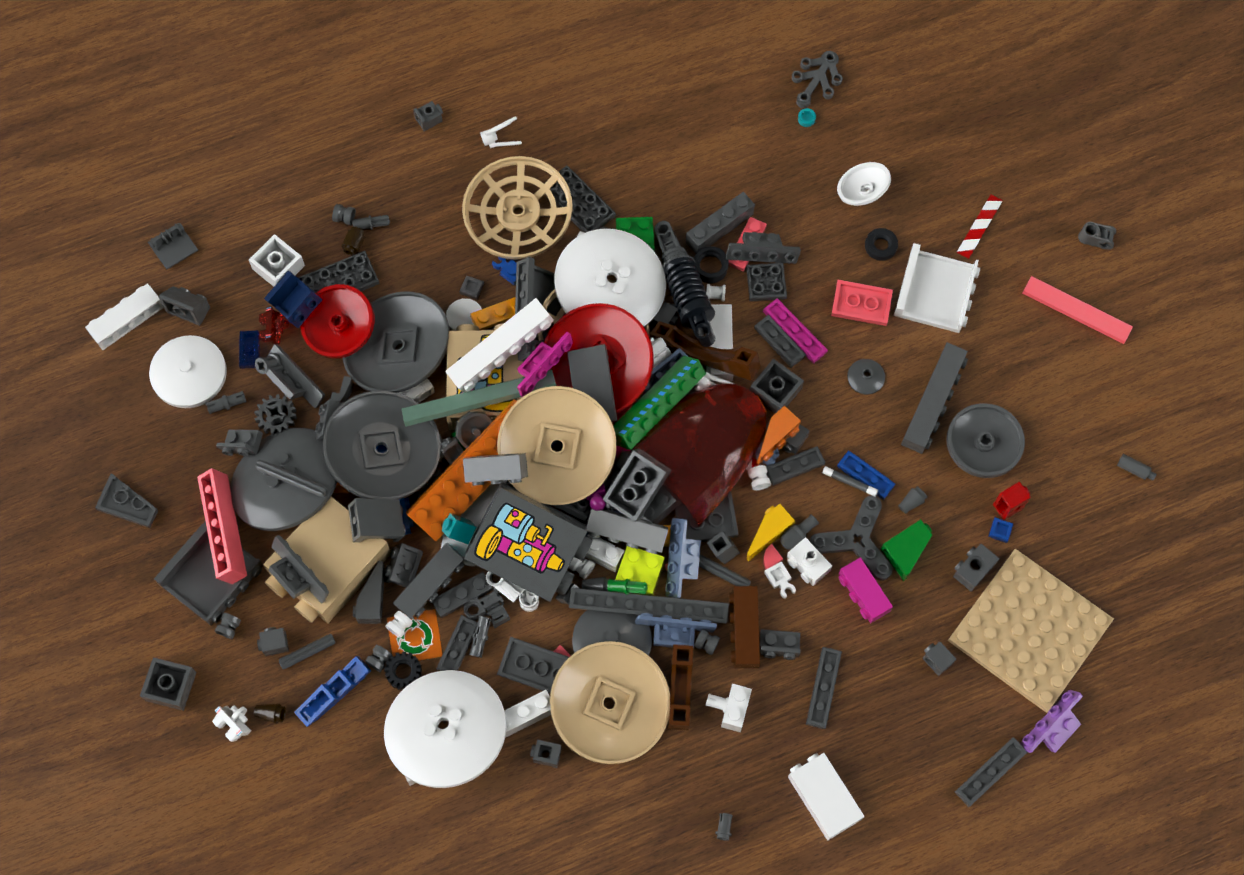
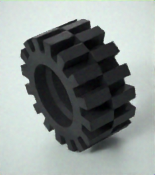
M395 653L396 656H391L390 661L386 662L385 676L392 687H396L398 690L404 689L410 683L422 677L420 662L411 653ZM401 664H407L411 667V673L406 678H399L396 675V669Z

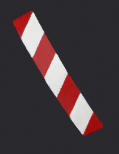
M992 194L989 196L959 247L958 254L967 259L970 258L1003 200Z

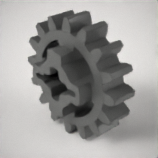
M279 394L276 395V398L269 395V400L263 398V404H257L259 410L254 412L257 416L255 421L259 423L258 427L260 430L264 429L265 434H268L269 431H271L272 435L276 432L281 433L282 430L289 429V425H295L292 420L297 419L296 414H294L297 410L293 407V402L291 400L288 401L286 396L281 399ZM285 408L288 409V416L285 414Z

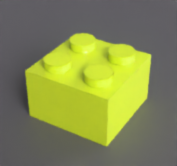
M627 546L615 580L630 579V581L646 582L648 590L646 594L640 595L653 596L664 566L665 557Z

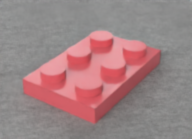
M838 280L831 316L887 326L893 290Z

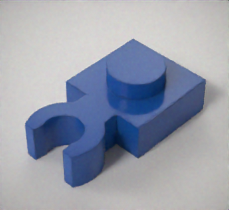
M498 257L502 262L497 264L493 261V268L501 270L500 276L515 286L517 263L512 259L506 262L505 258Z

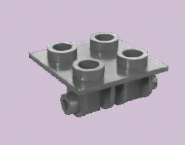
M175 223L173 227L168 230L166 229L163 233L161 232L158 236L148 241V244L166 270L198 251L181 223Z

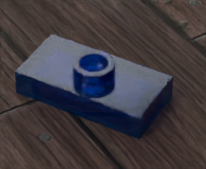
M259 330L240 331L239 367L240 369L256 368L255 361L260 357Z

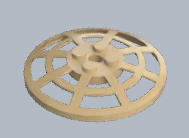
M524 156L503 158L483 168L468 185L462 204L464 223L475 243L492 255L514 260L534 257L553 247L568 229L573 211L570 189L562 175L542 160ZM517 165V176L506 177L495 182L489 175L502 167ZM525 165L540 168L549 173L551 177L544 184L535 178L525 176ZM484 180L490 188L484 195L481 206L470 204L474 190ZM517 182L516 190L505 193L500 188L508 183ZM524 182L531 183L540 189L535 194L524 190ZM556 182L561 185L565 193L567 207L556 208L555 198L550 191V188ZM495 192L500 198L496 208L487 207L490 197ZM544 194L547 195L550 201L551 208L540 209L538 200ZM520 207L523 209L521 214L513 213L515 208ZM469 212L480 213L482 225L486 230V233L480 237L476 236L471 227ZM486 214L497 215L499 224L491 229L487 222ZM567 214L562 230L553 240L547 233L552 228L556 215ZM540 216H550L549 222L543 230L536 225ZM506 229L513 232V240L503 239L497 234ZM532 230L536 234L531 239L520 241L521 232ZM493 238L501 244L512 246L511 254L494 251L487 247L484 242ZM540 239L547 244L545 247L534 252L518 254L519 246L530 245Z

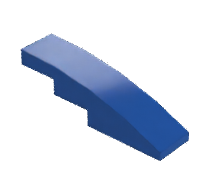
M355 656L343 670H338L326 684H322L294 713L306 727H309L347 695L371 672V669L359 656Z

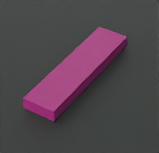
M778 298L763 309V312L767 316L769 315L813 364L828 352L825 346Z

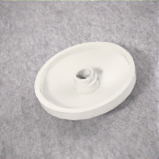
M192 335L177 337L165 343L154 355L149 370L151 385L157 395L167 404L178 408H194L212 400L222 389L227 375L226 362L219 348L208 339Z

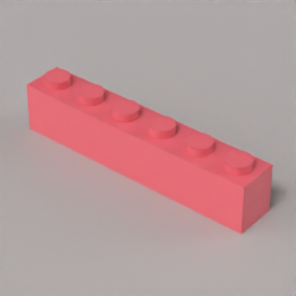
M211 468L197 478L216 579L234 584L245 578L247 571L232 503L228 475Z

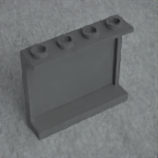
M531 257L517 262L515 314L535 298L543 305L548 295L555 289L554 273L535 266V259ZM557 297L553 299L546 310L554 316H557V313L562 308ZM551 323L548 329L542 331L544 340L553 327V323Z
M204 521L154 580L212 626L213 623H217L221 619L222 613L226 608H230L235 603L239 593H243L248 588L252 578L257 577L261 573L263 564L259 559L254 558L242 548L247 576L234 584L216 579L206 521Z

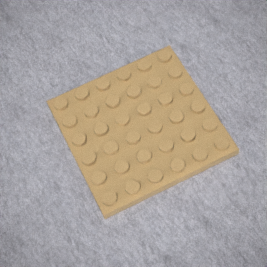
M1014 549L948 641L1048 713L1114 618L1017 549Z

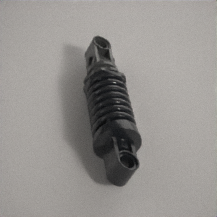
M660 221L655 226V233L663 253L662 267L666 282L680 315L681 325L685 328L693 329L700 345L709 347L714 344L716 339L710 321L715 316V310L711 306L697 267L695 266V259L687 255L686 250L681 247L670 223Z

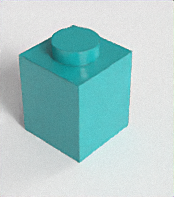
M449 513L448 518L443 522L442 532L448 538L469 544L477 527L469 519Z

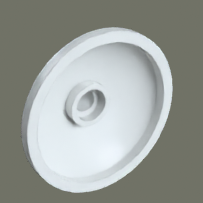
M867 162L859 164L848 170L841 177L837 186L838 195L843 202L849 205L861 206L870 204L883 196L891 183L890 172L887 167L880 163Z

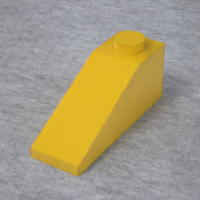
M781 504L776 507L773 505L766 510V515L747 553L746 559L748 561L780 538L795 523V520Z

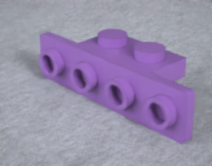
M1073 690L1065 692L1056 705L1051 707L1045 717L1038 721L1034 729L1022 739L1020 744L1023 748L1031 753L1043 741L1051 752L1056 753L1081 725L1071 709L1083 697L1082 694Z

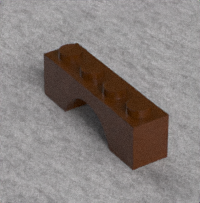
M673 645L668 729L689 730L693 646Z

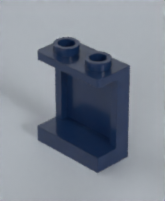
M289 270L264 298L297 328L302 325L322 301L314 291Z

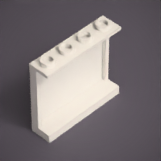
M913 243L894 316L959 333L961 328H965L968 317L965 316V313L970 310L972 300H969L970 294H974L976 284L973 281L974 278H978L980 268L977 267L979 260H976L974 264L920 251L921 245Z

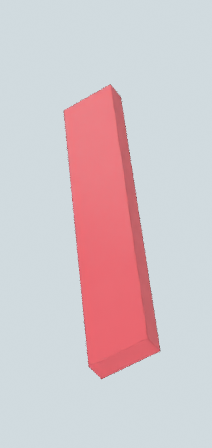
M1031 276L1022 293L1122 344L1126 342L1133 326Z

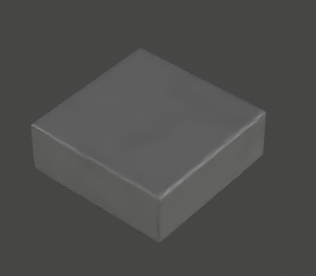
M466 276L459 292L461 295L477 300L484 281Z

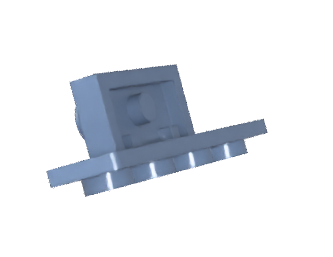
M672 518L665 595L666 597L681 598L682 579H698L701 540L686 539L687 519Z
M642 613L635 620V624L654 626L653 646L673 648V645H689L694 648L695 631L704 629L712 633L717 628V624L711 623L710 620H700L699 622L692 621L691 618H680L679 620L672 619V616L668 615L653 617L649 613Z

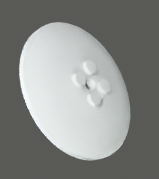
M597 229L578 236L565 247L555 268L554 286L558 301L566 314L573 309L588 304H610L628 311L643 326H646L652 321L662 306L666 292V278L658 256L643 240L622 230ZM613 275L617 281L611 283L607 280V276Z
M455 670L433 672L410 683L393 701L385 720V746L396 768L413 782L433 788L459 786L485 772L499 755L506 736L505 711L496 692L489 684L477 676ZM446 720L449 722L447 728H438L441 721Z

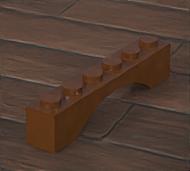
M661 321L657 323L650 333L651 338H663L667 345L666 347L669 348L671 353L680 348L688 357L699 359L701 365L752 381L761 368L758 352L744 347L736 349L703 347L698 341L683 333L676 326Z

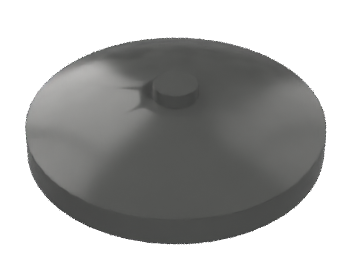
M980 403L964 408L954 417L947 431V448L953 461L966 473L980 478H995L1011 471L1019 462L1025 447L1024 433L1018 420L1006 409L993 404Z
M587 610L581 615L575 625L572 637L573 651L575 653L594 643L613 641L634 646L649 656L652 646L651 630L647 625L635 624V620L638 617L637 614Z

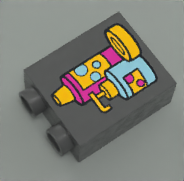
M503 482L499 485L465 551L464 559L550 602L555 592L563 596L565 595L574 578V574L567 571L573 557L582 561L589 551L593 540L585 536L587 533L585 523L547 504L540 503Z

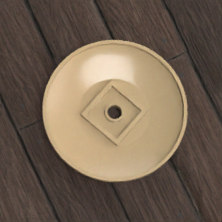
M551 386L528 393L510 408L500 426L497 451L498 455L526 453L528 477L521 479L522 482L511 483L519 492L543 504L565 505L588 497L607 479L616 456V435L608 414L595 399L577 389ZM556 440L561 441L563 444V448L559 452H555L551 448L552 443Z
M613 641L599 642L578 650L564 662L552 684L550 711L559 736L575 753L593 762L619 764L642 756L658 742L669 720L670 692L664 674L654 660L646 653L625 643ZM605 698L613 699L614 707L612 709H607L604 706Z

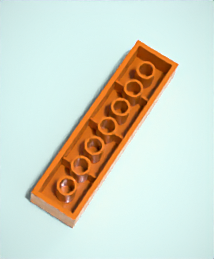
M513 399L480 436L468 446L406 511V514L433 540L437 541L444 534L442 526L449 513L461 516L491 485V481H484V485L473 486L472 482L465 483L463 459L473 456L498 455L497 441L500 426L507 412L517 400Z

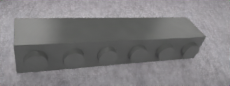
M948 342L946 343L903 438L902 446L920 454L923 453L925 448L929 449L933 440L930 438L932 432L936 433L939 427L938 417H943L947 406H944L946 400H951L954 390L951 388L953 384L957 385L961 374H958L960 368L964 369L968 359L965 357L968 351Z

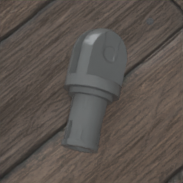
M811 514L799 525L793 524L781 536L782 546L786 549L794 548L807 536L806 534L819 524L817 519Z

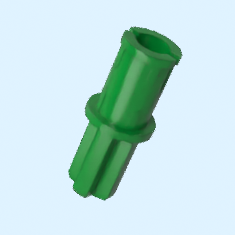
M609 579L607 584L609 592H624L625 595L629 593L646 594L648 590L646 582L630 581V579Z

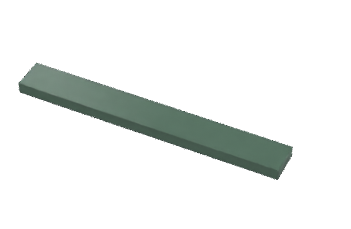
M549 370L546 376L538 381L533 391L544 387L556 386L552 370ZM525 377L402 408L405 427L522 397L517 386Z

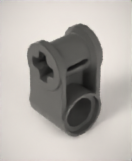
M1087 222L1079 232L1078 239L1083 244L1106 250L1114 248L1113 237L1116 234V228Z

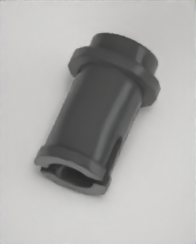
M720 813L718 831L715 834L717 839L728 841L729 837L732 836L730 828L733 815Z

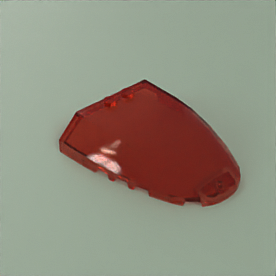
M729 383L713 385L683 397L631 450L640 448L671 469L664 483L685 504L695 519L696 524L700 526L736 485L756 453L766 429L765 410L758 397L743 386Z

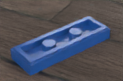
M849 450L837 464L839 469L853 479L878 489L877 496L883 500L895 486L893 481Z

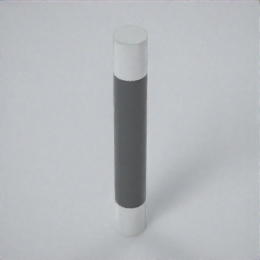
M825 466L823 469V474L872 496H876L878 493V489Z

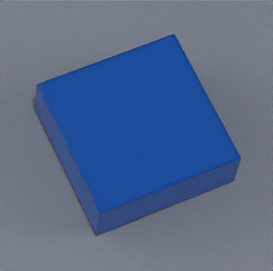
M995 517L988 537L1007 543L1013 523Z

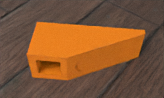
M783 406L770 419L757 460L758 465L763 460L767 462L773 456L774 450H780L786 444V440L789 437L793 438L800 431L799 425L801 420L786 406Z

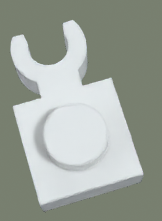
M782 561L764 571L773 588L780 587V595L783 599L787 598L786 589H790L795 594L796 589L794 585L788 583L792 577Z

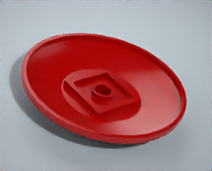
M603 303L588 304L571 310L554 324L544 341L551 348L566 332L571 334L573 341L569 351L606 345L616 414L630 407L642 395L651 378L654 354L646 329L631 313L615 305ZM565 352L560 357L558 363L549 370L553 371L556 386L573 388L568 353Z

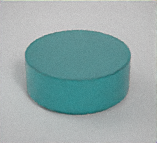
M805 108L799 112L798 122L801 126L810 127L815 123L816 113L812 109Z

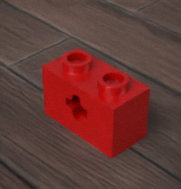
M1019 481L1000 492L993 506L1001 518L1006 520L1023 510L1031 498L1030 492Z

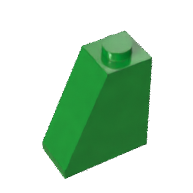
M920 519L882 545L880 550L903 581L907 579L931 539L932 530L927 523H923Z

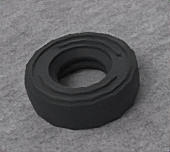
M886 228L872 230L865 240L867 254L877 261L890 259L898 249L896 235ZM877 239H884L888 242V248L879 250L875 247L874 242Z

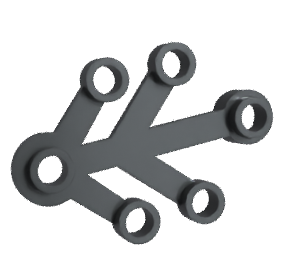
M826 51L822 54L821 58L816 59L802 58L800 67L804 70L821 65L818 70L804 73L800 71L792 73V81L794 83L812 79L806 90L798 94L796 100L798 107H809L811 94L819 82L823 89V97L825 99L833 97L834 90L829 86L825 74L826 71L830 70L832 76L831 83L834 86L841 85L843 79L842 75L838 74L836 68L839 57L835 52Z

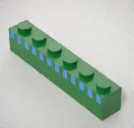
M683 355L613 425L617 446L631 450L706 375L699 359Z

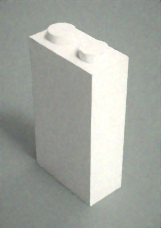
M816 753L807 759L808 763L805 765L798 764L791 768L788 778L828 841L861 821L865 816L825 753L821 755Z

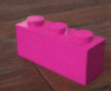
M861 557L840 569L839 581L844 587L848 588L851 600L859 605L861 608L860 613L865 620L868 619L871 624L891 612L892 604Z

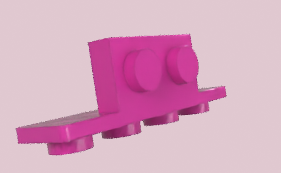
M566 332L552 348L541 342L517 368L518 373L525 377L517 386L520 396L523 397L532 392L538 381L543 379L548 370L558 363L560 357L570 350L573 344L570 333Z

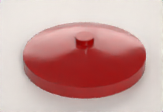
M344 284L330 285L317 291L316 294L322 301L300 326L302 336L307 345L317 354L333 359L345 358L358 352L368 342L375 324L374 310L368 298L358 289Z

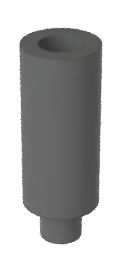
M1124 453L1117 463L1118 467L1144 480L1149 478L1153 481L1157 475L1151 471V467Z

